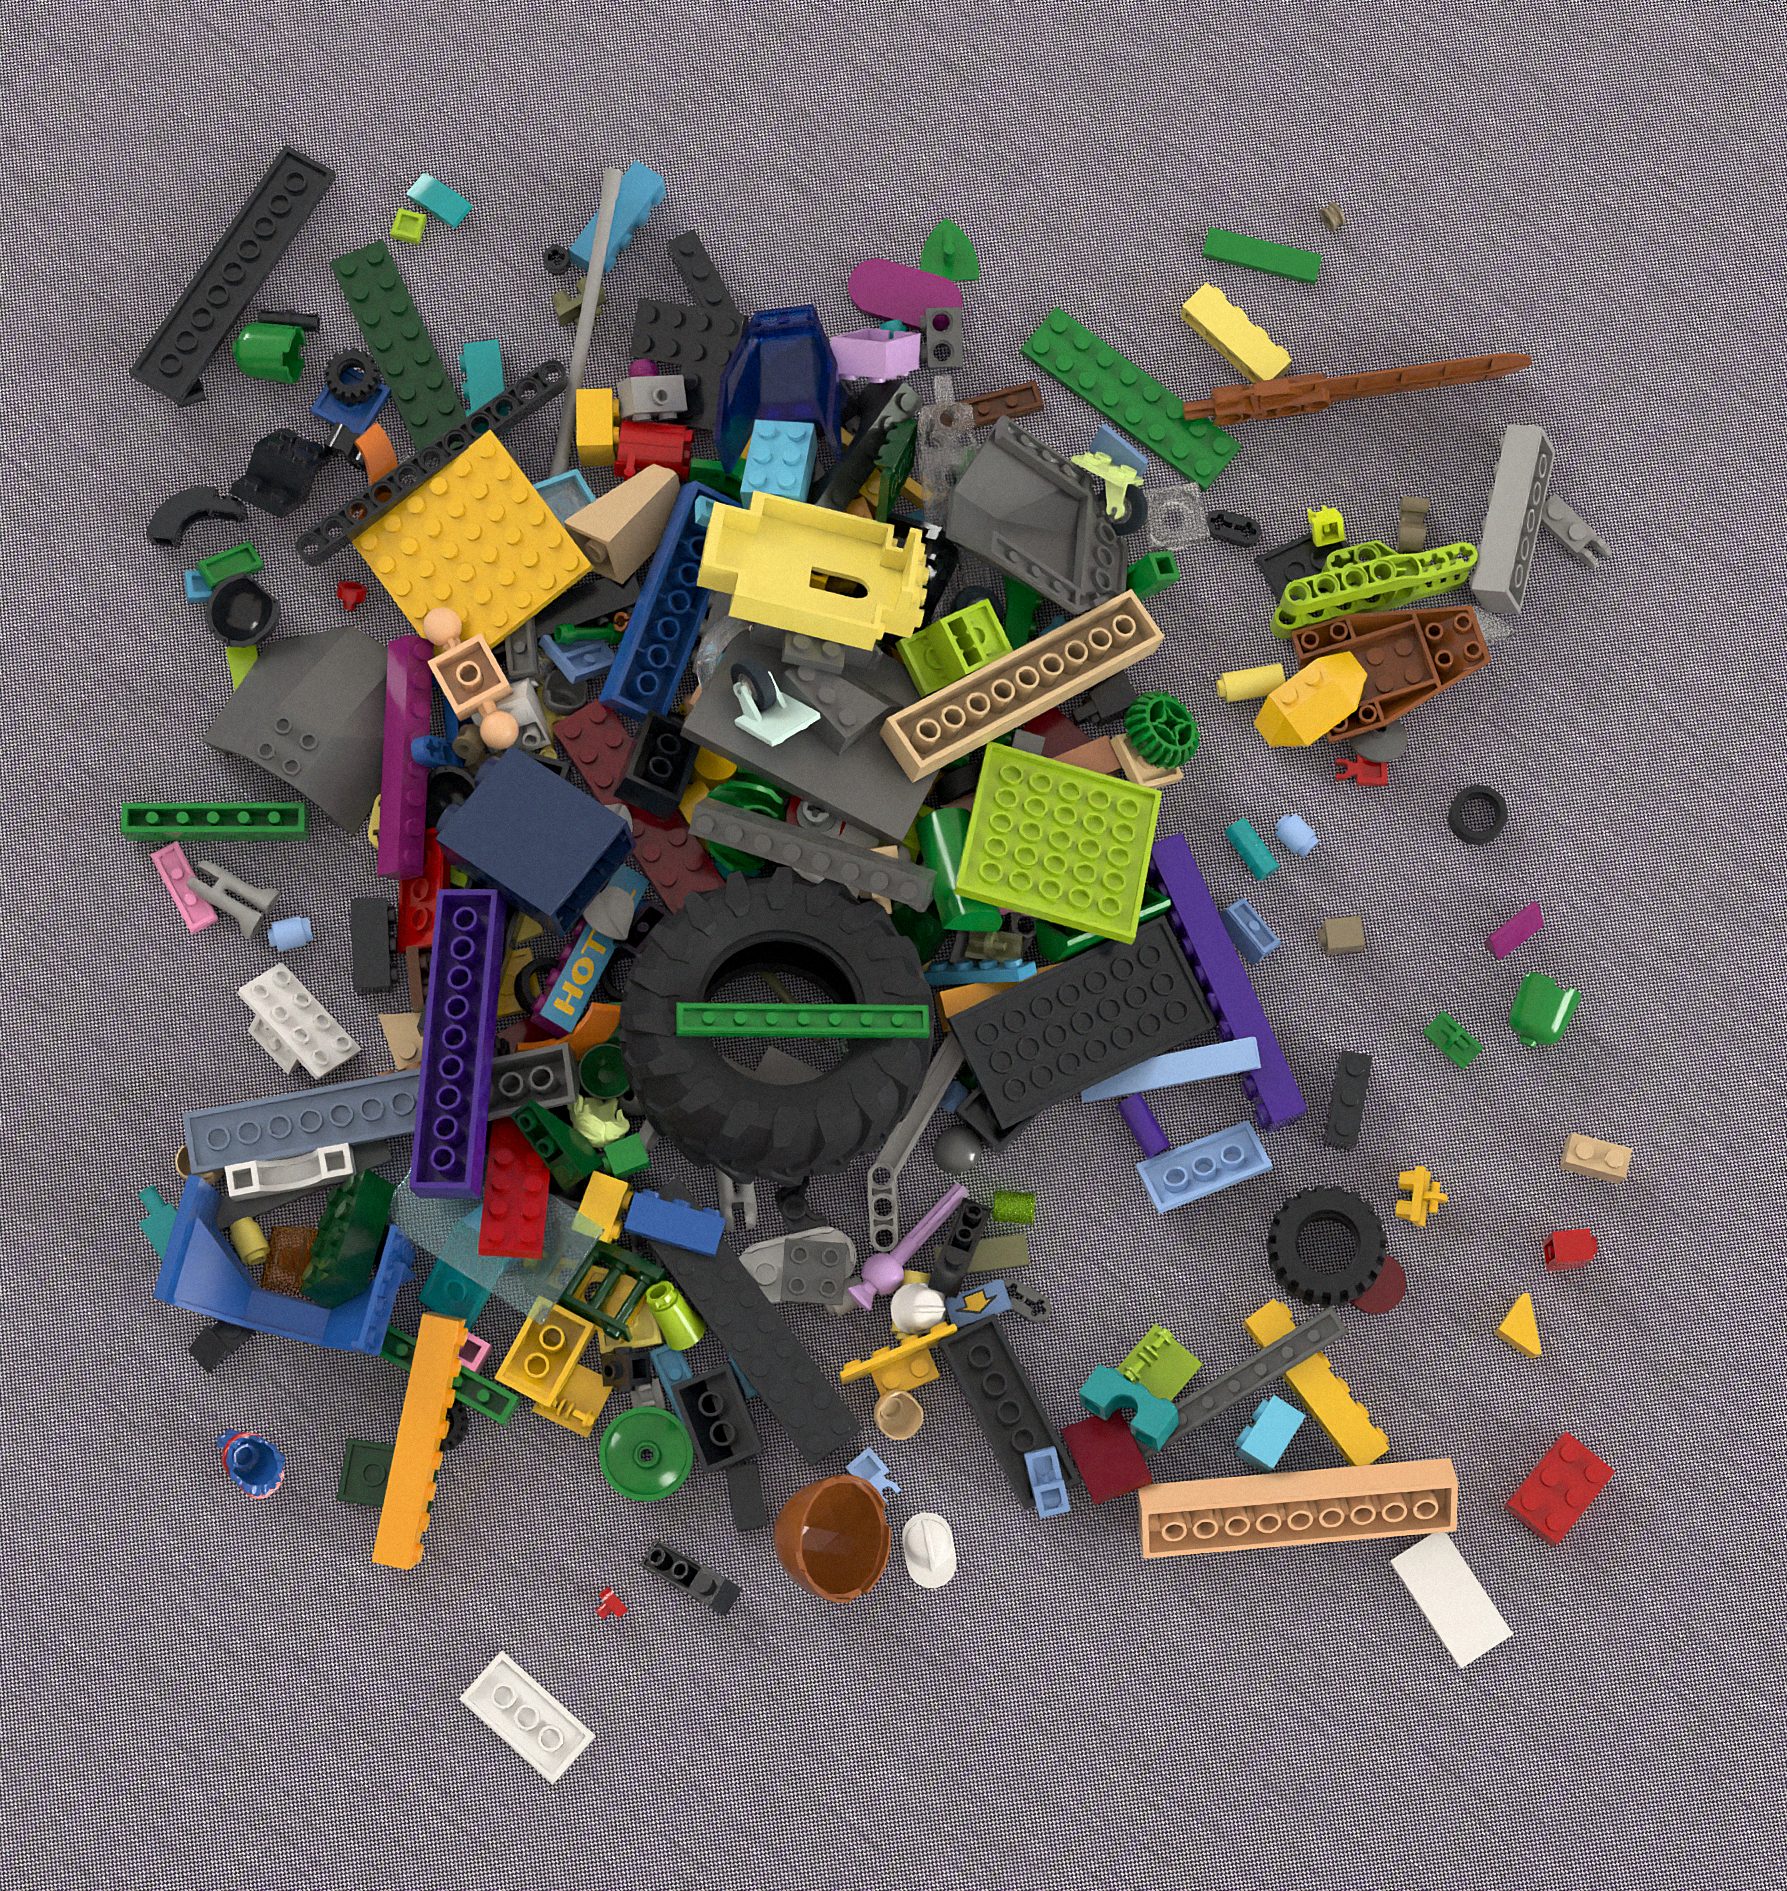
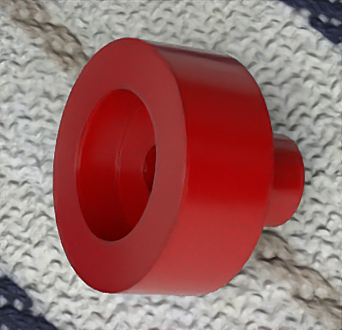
M354 581L338 582L336 596L344 601L343 609L353 611L355 610L356 603H362L366 600L367 587Z
M608 1586L598 1594L604 1602L595 1611L602 1619L606 1618L612 1611L618 1618L628 1611Z

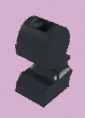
M336 422L324 442L325 451L331 453L334 457H337L340 452L344 454L345 459L353 467L367 472L364 459L354 444V441L361 434L353 433L348 426Z

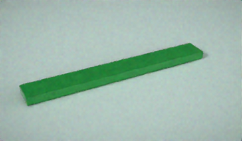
M676 1002V1036L929 1038L930 1035L928 1005Z

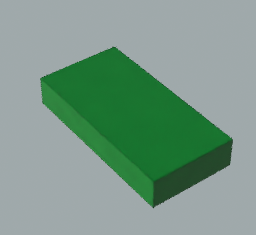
M250 541L201 560L196 565L210 591H213L218 584L229 576L241 572L251 575L263 570L264 567L262 560Z

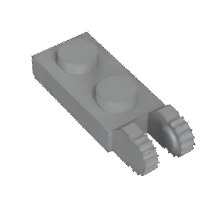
M1556 493L1544 503L1540 524L1574 557L1577 556L1584 564L1594 570L1600 563L1585 548L1588 544L1606 558L1612 554L1610 546L1601 537L1597 536V533Z

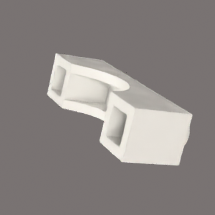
M349 1143L318 1148L311 1153L289 1159L275 1161L255 1160L225 1166L229 1197L234 1202L347 1181L350 1176L357 1174L353 1150Z

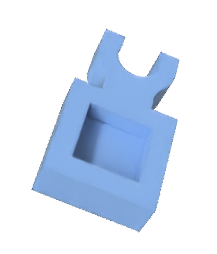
M870 1447L845 1467L851 1475L869 1481L881 1496L882 1490L887 1487L891 1488L895 1494L901 1491L896 1483L884 1477L890 1470Z

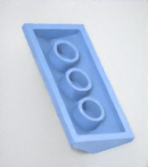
M1249 1120L1135 1164L1148 1198L1159 1214L1273 1169V1165Z

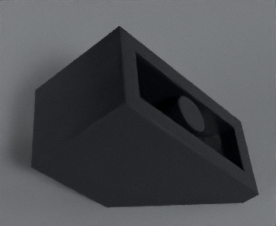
M648 899L634 915L627 939L625 941L614 939L613 945L636 958L637 954H641L646 941L650 938L649 933L654 926L670 914L673 915V913Z

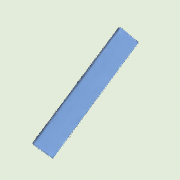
M1248 1037L1152 1057L1082 1091V1101L1089 1103L1261 1068L1256 1037Z

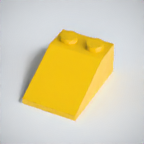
M539 1295L494 1379L550 1408L596 1332L595 1324Z

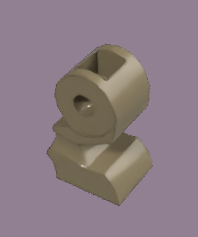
M1403 496L1401 498L1398 513L1400 522L1397 534V553L1414 554L1422 552L1424 538H1426V526L1423 520L1428 513L1430 499Z
M464 724L452 744L455 754L466 759L464 766L468 767L475 775L487 759L492 756L501 759L506 753L498 750L496 753L486 754L484 752L486 744L481 738L480 727L475 724Z

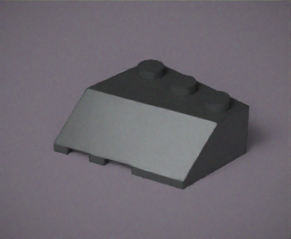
M794 665L784 672L778 685L781 693L787 694L820 713L821 718L809 726L837 756L904 707L845 670H842L839 675L810 667Z

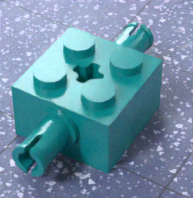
M151 1185L137 1195L151 1215L138 1224L163 1261L178 1209L171 1203L166 1205L156 1187Z

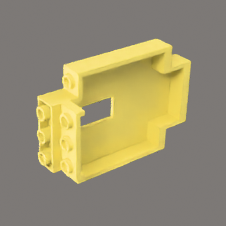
M754 490L748 510L714 502L696 586L732 594L728 616L872 651L876 639L882 640L884 632L911 638L914 628H920L924 610L919 609V607H923L927 594V589L922 588V586L927 584L930 568L925 567L927 555L924 554L926 544L921 543L922 530L910 528L906 543L902 549L897 547L898 539L893 538L895 525ZM811 570L859 582L865 586L868 595L864 598H852L809 587Z

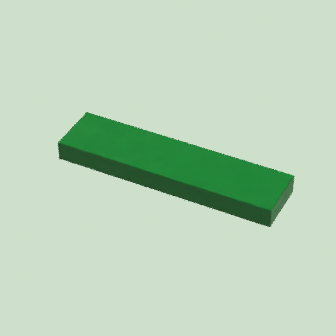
M1209 227L1202 254L1204 258L1315 285L1322 259L1320 254Z

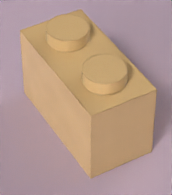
M1571 1133L1565 1140L1559 1168L1619 1184L1626 1178L1633 1148Z

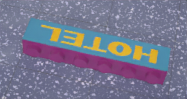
M622 864L600 893L605 888L613 886L625 890L633 900L635 911L650 881ZM580 917L571 930V933L574 934L571 942H567L558 955L561 961L557 969L553 968L545 980V984L548 986L544 994L540 993L531 1007L534 1013L530 1021L559 1039L569 1035L574 1029L616 947L613 945L614 939L597 932L586 922L584 917Z

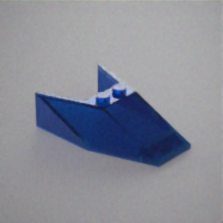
M813 304L755 311L721 374L714 442L725 474H730L733 471L752 435L755 420L802 423L818 422L822 425L836 461H842L839 367Z

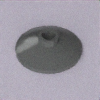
M1395 720L1387 726L1349 737L1348 741L1351 748L1360 757L1372 762L1385 763L1393 761L1403 754L1407 746L1408 736L1401 722Z

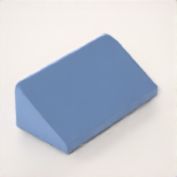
M1103 424L1090 444L1089 450L1093 454H1096L1097 451L1112 457V463L1119 467L1121 465L1129 466L1137 471L1136 476L1141 477L1147 471L1148 459L1108 425Z
M1244 897L1221 912L1220 917L1231 941L1250 964L1255 965L1282 944Z

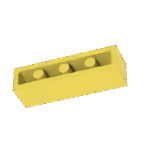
M1206 282L1182 305L1180 317L1251 383L1255 384L1257 381L1282 378L1289 371L1292 361L1289 353L1282 346H1276L1271 342L1264 329L1260 326L1255 327L1248 321L1245 312L1237 306L1233 307L1219 288H1212Z

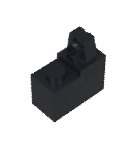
M1124 670L1084 690L1083 692H1088V697L1082 700L1083 706L1071 712V718L1075 726L1091 721L1093 725L1097 724L1098 727H1102L1124 717L1129 709L1128 707L1138 698Z

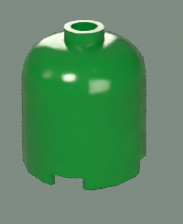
M250 323L242 329L238 338L234 339L232 355L235 356L237 366L245 376L292 385L293 382H299L305 365V359L300 358L301 345L306 346L305 332L302 327Z
M1532 971L1530 973L1526 972L1508 1016L1510 1028L1520 1036L1518 1042L1533 1049L1536 1048L1537 1044L1550 1046L1558 1042L1563 1036L1582 995L1569 986L1566 991L1554 986L1557 980Z

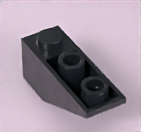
M963 1197L934 1266L928 1288L957 1298L992 1208Z
M655 1538L640 1563V1566L725 1617L742 1590L727 1578Z

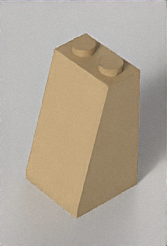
M653 463L564 521L568 533L595 567L592 571L623 584L658 548L681 488L679 478L673 470Z

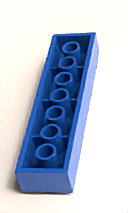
M696 480L680 488L598 703L640 723L649 709L667 716L699 633L701 623L708 609L707 604L712 589L696 586L707 527L695 523V501L701 495L722 504L744 509L742 504Z

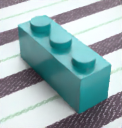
M498 339L463 344L464 354L459 355L461 373H467L468 382H462L464 399H470L471 409L466 410V417L506 390ZM508 407L501 408L498 414L501 416L509 415ZM479 424L474 428V432L484 433L489 426Z

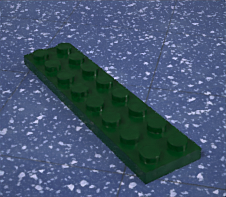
M381 239L334 259L329 263L386 386L391 388L390 393L418 452L464 420L466 414L386 244ZM455 441L450 445V449L454 451L460 450L465 443ZM431 458L426 462V465L431 464L439 459Z

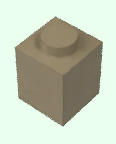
M1361 915L1325 919L1321 929L1317 931L1319 947H1324L1325 956L1361 952L1365 946Z

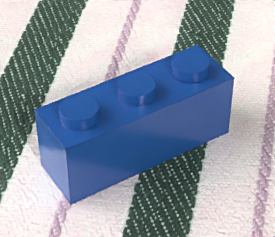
M643 1189L642 1194L635 1192L624 1226L625 1232L715 1258L726 1223V1219L720 1217V1211L703 1207L701 1212L691 1209V1203L676 1198H673L672 1203L660 1199L661 1194Z

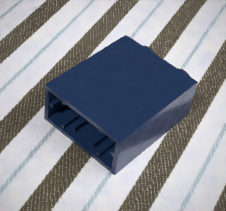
M511 745L501 759L492 756L482 764L474 780L476 789L463 805L453 803L442 813L436 826V832L439 835L435 839L448 863L485 888L498 889L507 903L562 939L634 850L637 843L627 820Z

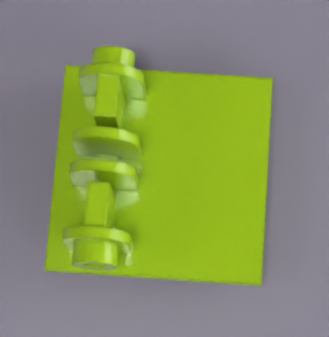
M1155 1323L1118 1366L1117 1370L1129 1382L1133 1384L1140 1383L1150 1391L1151 1395L1158 1399L1165 1398L1171 1402L1203 1363L1173 1339V1334L1166 1328L1162 1329Z

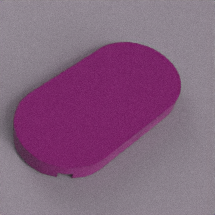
M879 258L866 260L853 270L849 278V296L854 306L861 313L884 321L901 319L903 325L920 331V315H925L926 308L961 307L962 310L961 293L952 281L945 277ZM937 316L933 319L932 325L935 330L942 332L949 327V321L944 316Z

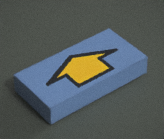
M998 1279L961 1293L957 1298L951 1297L944 1300L951 1323L955 1324L957 1329L976 1323L993 1313L997 1315L1013 1309L1003 1279Z

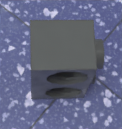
M961 307L926 308L925 315H920V333H926V345H921V363H927V369L963 368ZM937 316L946 317L949 321L948 329L942 332L935 330L932 325L933 319ZM939 345L946 346L950 351V357L946 361H938L933 355L935 347Z

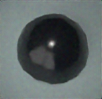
M241 572L223 580L215 587L209 597L206 608L208 628L216 639L228 646L240 648L255 646L262 643L274 632L279 623L281 604L246 572Z
M450 765L437 767L428 773L425 825L428 829L437 826L442 813L451 804L459 803L463 805L475 791L474 780L476 775L469 769Z

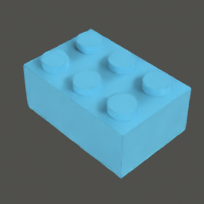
M755 420L740 489L744 509L748 510L754 490L807 503L818 448L814 423Z

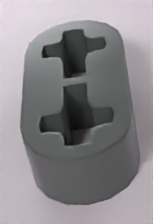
M1016 1279L1003 1280L1006 1289L1015 1286V1293L1023 1298L1022 1301L1013 1297L1010 1299L1013 1309H1010L1012 1312L1035 1324L1042 1323L1048 1319L1051 1313V1303L1047 1297ZM1027 1300L1036 1305L1040 1301L1043 1303L1042 1309L1046 1313L1044 1315L1038 1313L1035 1317L1031 1314L1032 1308L1024 1303Z

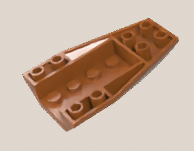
M1472 605L1346 614L1291 632L1299 672L1317 658L1350 651L1368 674L1363 685L1357 710L1324 734L1329 744L1387 726L1492 661Z

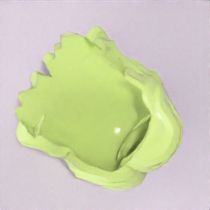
M578 1094L577 1103L567 1104L573 1129L586 1137L594 1148H604L603 1146L623 1139L630 1127L629 1121L623 1116L622 1109L617 1111V1098L607 1100L604 1104L602 1099L593 1096L590 1099L587 1097L583 1098L582 1095Z

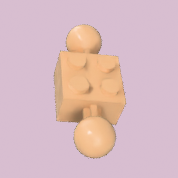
M446 607L431 610L423 622L424 634L431 643L443 646L446 652L429 660L428 664L459 721L461 722L479 712L483 718L480 725V735L484 743L493 749L510 747L518 737V723L510 713L499 711L495 703L513 694V691L483 635L480 633L462 643L459 639L462 623L458 614Z

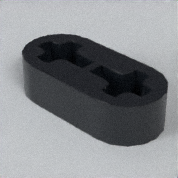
M1214 510L1206 518L1205 531L1213 539L1245 548L1254 546L1259 540L1261 528L1259 523L1252 518L1225 510ZM1217 519L1223 520L1222 525L1224 526L1220 530L1214 529L1215 524L1213 523ZM1245 527L1251 528V533L1254 534L1250 535L1248 539L1244 538L1243 532H1241L1245 530Z

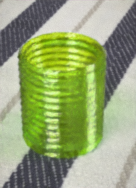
M995 1190L994 1223L1007 1222L1008 1224L1033 1225L1035 1192Z

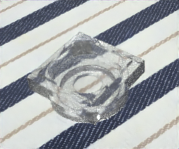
M1198 481L1143 492L1148 503V515L1144 528L1149 539L1151 551L1162 549L1181 550L1194 543L1210 540ZM1167 512H1180L1184 518L1183 525L1178 529L1168 528L1164 523V516Z

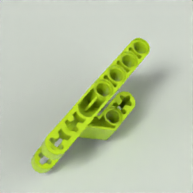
M1379 540L1336 550L1327 557L1321 574L1294 580L1286 586L1280 600V606L1276 609L1271 620L1270 630L1277 638L1289 639L1293 631L1346 614L1383 612L1415 600L1457 590L1463 586L1468 577V571L1475 565L1478 558L1477 550L1470 543L1459 542L1421 553L1399 554ZM1460 552H1462L1463 556H1469L1466 563L1463 559H1456ZM1359 558H1366L1369 561L1362 563ZM1432 559H1434V562L1437 563L1428 566ZM1460 574L1458 579L1455 580L1453 576ZM1442 578H1446L1444 582L1440 583ZM1432 581L1430 587H1427L1425 583ZM1353 582H1356V583H1357V585H1353V586H1349V585H1348L1349 583H1353ZM1318 588H1326L1329 592L1321 593ZM1297 595L1301 599L1293 601L1289 596ZM1373 596L1376 599V602L1369 603L1366 600H1364V598L1366 599ZM1344 603L1348 610H1340L1336 605L1339 606ZM1316 611L1320 617L1314 618L1308 613ZM1279 618H1287L1292 624L1285 625Z

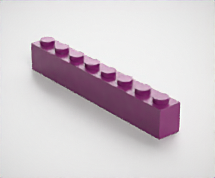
M406 635L388 642L377 876L399 881L423 876L428 767L420 765L415 761L411 752V743L415 738L430 735L433 672L428 661L433 659L434 644L428 639L413 635Z

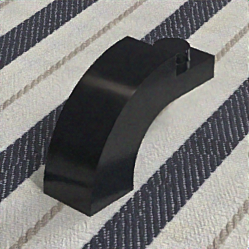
M215 486L189 488L170 497L158 508L150 520L146 536L153 545L180 548L185 532L196 522L204 519H221L245 523L247 510L243 502L238 498L223 496L220 499Z

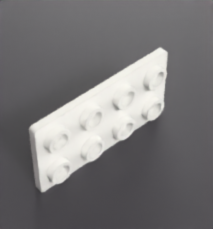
M279 963L245 984L237 992L256 1014L248 1032L287 1074L296 1070L301 1063L316 1080H319L359 1054L361 1050L360 1046L283 963Z

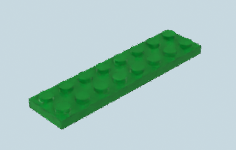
M1057 306L1020 349L1021 355L1204 492L1207 491L1241 450L1242 445L1219 427H1214V424L1207 418L1185 421L1182 403H1185Z

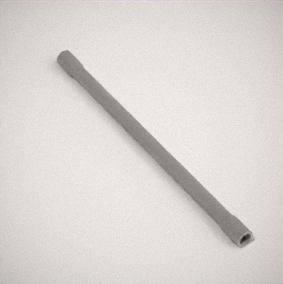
M606 168L604 173L601 203L555 454L552 458L548 479L568 472L569 454L576 421V389H582L614 208L619 195L623 173L614 168Z

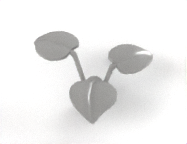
M604 805L627 820L632 832V818L625 805ZM614 886L607 887L601 893H598L583 912V917L597 932L612 939L625 941L634 916V903L631 896L625 890Z

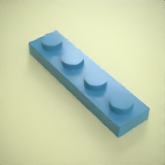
M1011 958L1003 961L1004 963H997V959L983 960L979 964H973L972 960H963L954 963V965H949L948 961H939L930 964V969L923 973L929 985L1019 982L1037 974L1035 961L1022 962V958Z

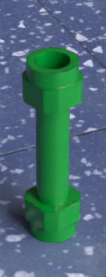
M563 623L555 627L554 637L557 643L573 644L575 640H607L608 644H618L622 641L625 632L617 631L614 628L613 624L618 623H608L606 628H575L572 623Z

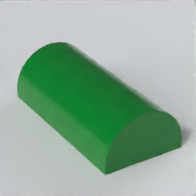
M952 807L927 814L915 824V829L926 868L938 871L932 891L943 929L996 933L1002 925V916L998 906L953 894L971 812L963 808Z

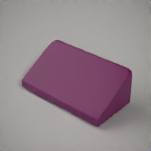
M1536 901L1531 902L1487 938L1484 945L1496 959L1501 960L1543 927L1544 920L1538 903Z

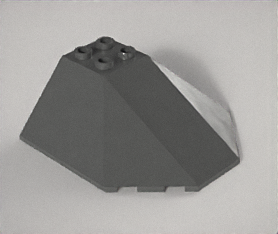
M1003 414L950 491L946 538L987 566L1074 615L1104 604L1126 592L1129 547L1124 538L1118 539L1111 523L1115 522L1112 514H1107L1105 501L1099 502L1092 488L1096 484L1092 476Z
M354 626L268 643L201 741L227 758L230 753H234L248 758L296 788L328 815V821L354 836L372 810L376 797L381 794L388 647Z

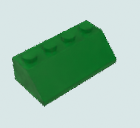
M1147 885L1144 888L1137 928L1163 916L1171 905L1169 898ZM1043 919L1035 921L1039 954L1054 963L1066 962L1070 957L1090 951L1113 940Z

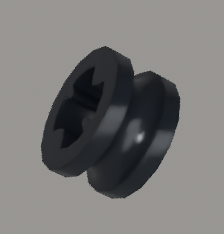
M553 245L546 249L543 255L546 270L553 275H561L568 271L570 267L568 251L560 245ZM559 255L560 259H562L560 260V265H554L553 256Z

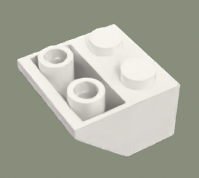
M525 678L510 684L513 694L495 704L499 711L510 713L518 723L519 734L512 745L529 752L550 745L552 740L542 705L529 679ZM477 712L471 717L475 725L480 727L483 718ZM487 745L491 754L496 753L498 750L506 752L510 748L493 749Z

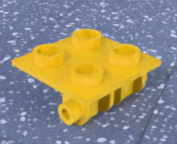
M577 1364L551 1407L548 1408L536 1401L532 1412L588 1438L614 1386L603 1387L602 1375Z

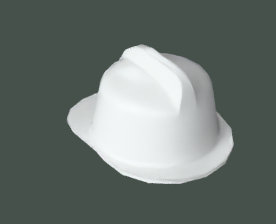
M929 1283L903 1285L896 1291L891 1302L890 1310L894 1324L902 1332L910 1334L930 1333V1328L943 1323L947 1308L944 1303L946 1299L944 1294L928 1288Z
M922 1512L913 1516L906 1523L902 1532L907 1569L911 1578L917 1584L925 1588H938L945 1585L953 1577L956 1570V1553L949 1524L937 1514Z

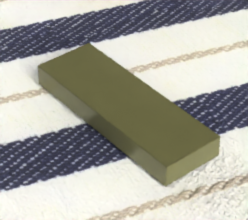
M1025 1233L980 1240L967 1274L1030 1265ZM943 1246L933 1247L935 1263Z

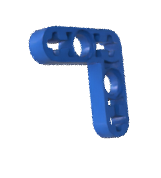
M445 695L443 704L446 740L432 735L415 738L411 743V752L418 764L433 769L450 765L468 769V767L464 766L466 759L455 754L452 744L460 728L464 724H473V719L470 716L460 722Z

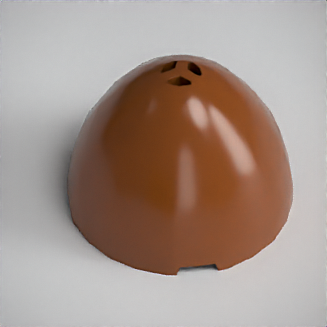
M834 1475L803 1486L788 1499L775 1521L773 1543L779 1563L796 1585L811 1595L835 1603H850L852 1599L872 1590L887 1565L892 1535L891 1527L886 1524L883 1510L886 1504L878 1490L869 1481L858 1476Z

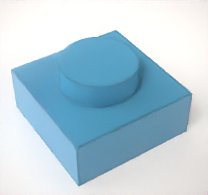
M199 571L184 572L187 603L208 602L213 591L209 590Z

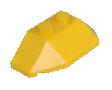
M1350 651L1317 658L1268 695L1253 724L1270 747L1309 746L1357 710L1363 685L1368 674Z

